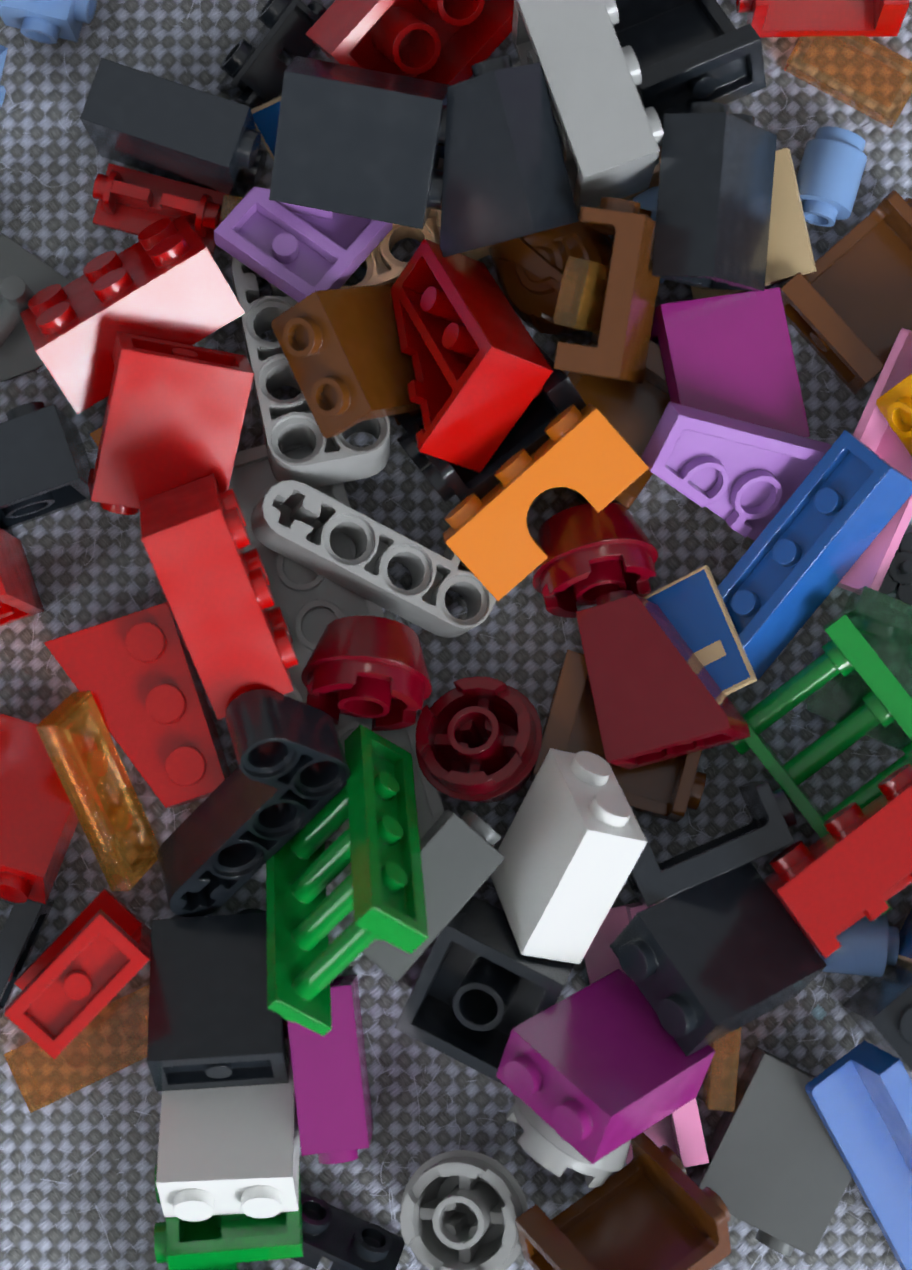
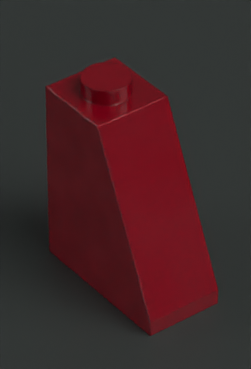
M619 590L597 597V606L576 612L603 749L608 763L627 769H634L751 737L747 722L722 692L658 605L634 594L633 591Z

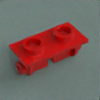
M109 163L106 175L99 173L94 182L93 198L98 199V204L92 223L139 235L143 229L160 219L171 218L173 221L183 215L207 247L210 254L214 255L216 248L214 230L224 219L230 196L223 192Z

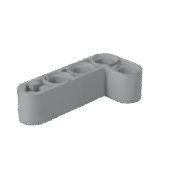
M233 257L232 276L235 296L245 312L239 318L248 361L254 372L253 386L270 468L274 478L278 482L295 480L305 483L312 488L377 475L386 467L390 458V420L388 416L359 422L336 437L325 438L322 435L279 342H268L259 337L264 332L273 330L271 326L273 319L298 302L270 282L268 284L270 285L271 296L260 298L256 278L261 276ZM282 386H291L301 392L290 400H279L271 395L275 389ZM366 432L372 434L377 441L367 447H355L350 445L346 439L351 434ZM293 444H304L314 450L308 457L303 459H291L282 453L288 446Z
M295 480L281 481L273 485L253 509L251 516L252 531L257 540L264 546L434 635L443 638L459 637L483 623L491 613L496 602L492 594L448 546L441 556L305 483ZM282 504L292 509L290 520L293 523L289 527L282 526L278 522L281 514L278 508ZM315 520L320 521L322 526L308 541L306 536L313 530V527L310 525ZM332 532L344 533L352 539L356 549L354 559L346 560L333 552L329 540ZM389 562L402 563L408 568L412 577L410 590H403L392 584L387 572ZM446 591L457 592L464 598L468 609L465 620L455 618L448 612L444 600Z

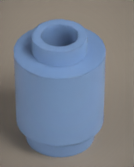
M827 126L819 128L815 139L809 140L806 143L796 176L806 222L817 226L831 227L835 225L836 220H845L851 216L867 163V156L863 153L866 142L860 135L843 128Z
M887 914L880 915L873 921H869L865 916L836 937L842 946L825 959L817 951L827 965L821 972L882 977L886 965L894 966L897 962L899 930L898 927L889 926Z

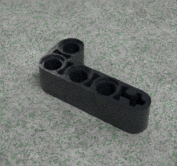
M266 689L250 690L240 694L231 701L226 709L225 718L239 766L158 849V861L169 907L174 914L180 917H200L211 914L219 909L347 784L346 781L350 778V769L335 723L329 714Z

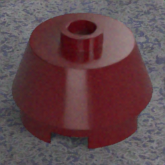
M611 502L598 513L590 503L580 504L553 515L539 529L537 542L543 548L548 558L534 570L532 584L537 592L543 594L546 610L549 613L559 617L577 618L576 606L596 604L597 597L609 592L630 590L642 598L650 594L651 587L648 579L650 577H657L654 564L658 559V552L623 505Z
M347 616L330 622L301 673V680L307 688V705L329 714L335 725L339 723L340 714L358 718L372 719L371 731H390L414 725L416 723L417 710H422L424 701L432 692L429 674L417 633L403 623L377 616Z
M483 676L459 679L453 682L456 688L442 695L430 708L426 704L419 716L416 726V756L419 767L428 782L447 796L478 803L502 801L517 793L526 784L534 769L542 745V726L539 715L526 696L498 679Z

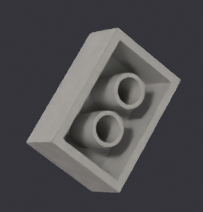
M514 0L511 39L521 65L538 62L541 64L577 214L580 213L581 206L591 208L600 206L601 197L621 199L648 189L655 165L659 164L658 155L660 150L658 147L662 146L664 132L656 110L652 106L644 109L636 89L637 85L642 84L641 71L636 55L630 45L621 48L613 25L619 23V14L615 0Z

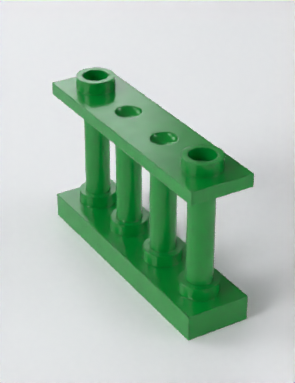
M843 612L822 627L831 638V640L821 646L825 652L754 707L743 713L734 700L729 698L747 722L751 736L730 743L741 755H744L750 749L755 753L820 838L829 833L823 824L830 817L853 802H856L861 809L882 795V792L877 787L882 780L902 766L909 763L912 765V698ZM856 670L871 689L861 697L865 703L783 764L760 734L839 673L846 677ZM896 721L911 740V742L901 748L905 754L823 815L800 784L878 725L882 724L886 728ZM889 899L886 901L889 909L882 913L881 916L892 909Z
M361 724L344 740L345 757L350 769V778L346 781L347 784L266 862L267 1008L278 1013L284 1019L296 1022L322 1036L332 1029L330 982L375 939L385 940L412 954L429 938L412 754ZM348 819L349 827L325 850V841ZM351 863V873L327 896L326 887ZM353 910L354 921L329 944L328 933Z

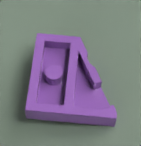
M254 186L214 230L215 244L288 296L300 302L315 291L340 289L392 230L393 223L269 200L270 189Z

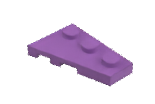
M669 402L641 459L649 467L650 472L700 507L705 506L724 519L730 528L746 538L748 536L755 541L830 449L831 445Z

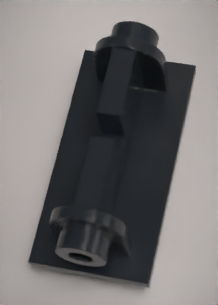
M268 0L257 16V19L264 24L250 43L244 38L241 39L222 62L220 68L227 74L217 86V89L220 92H224L237 86L243 91L237 100L240 104L249 106L250 109L277 98L282 91L284 71L288 67L277 57L283 50L293 59L296 56L308 57L316 44L306 35V32L327 9L315 0H311L307 6L301 0Z
M301 1192L303 1257L291 1259L315 1270L322 1256L333 1261L330 1270H396L405 1245L402 1237L385 1230L379 1225L369 1223L336 1208L317 1197Z

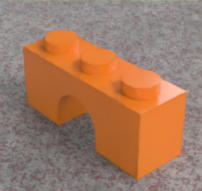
M590 403L581 411L574 404L565 409L545 428L544 431L550 438L531 455L525 449L517 452L494 474L500 481L497 486L481 500L475 493H472L461 501L445 518L446 522L450 525L442 534L445 543L497 601L501 600L548 558L543 548L530 535L527 528L528 510L539 494L555 487L571 488L582 494L599 513L649 469L600 411Z

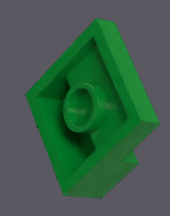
M300 1160L298 1211L280 1212L269 1218H254L246 1214L212 1215L210 1218L202 1221H186L178 1217H166V1222H155L154 1248L157 1264L167 1263L169 1270H239V1263L303 1257ZM156 1164V1165H155V1191H156L157 1203H158V1204H161L160 1198H159L158 1189H157V1185H156V1175H157V1164Z

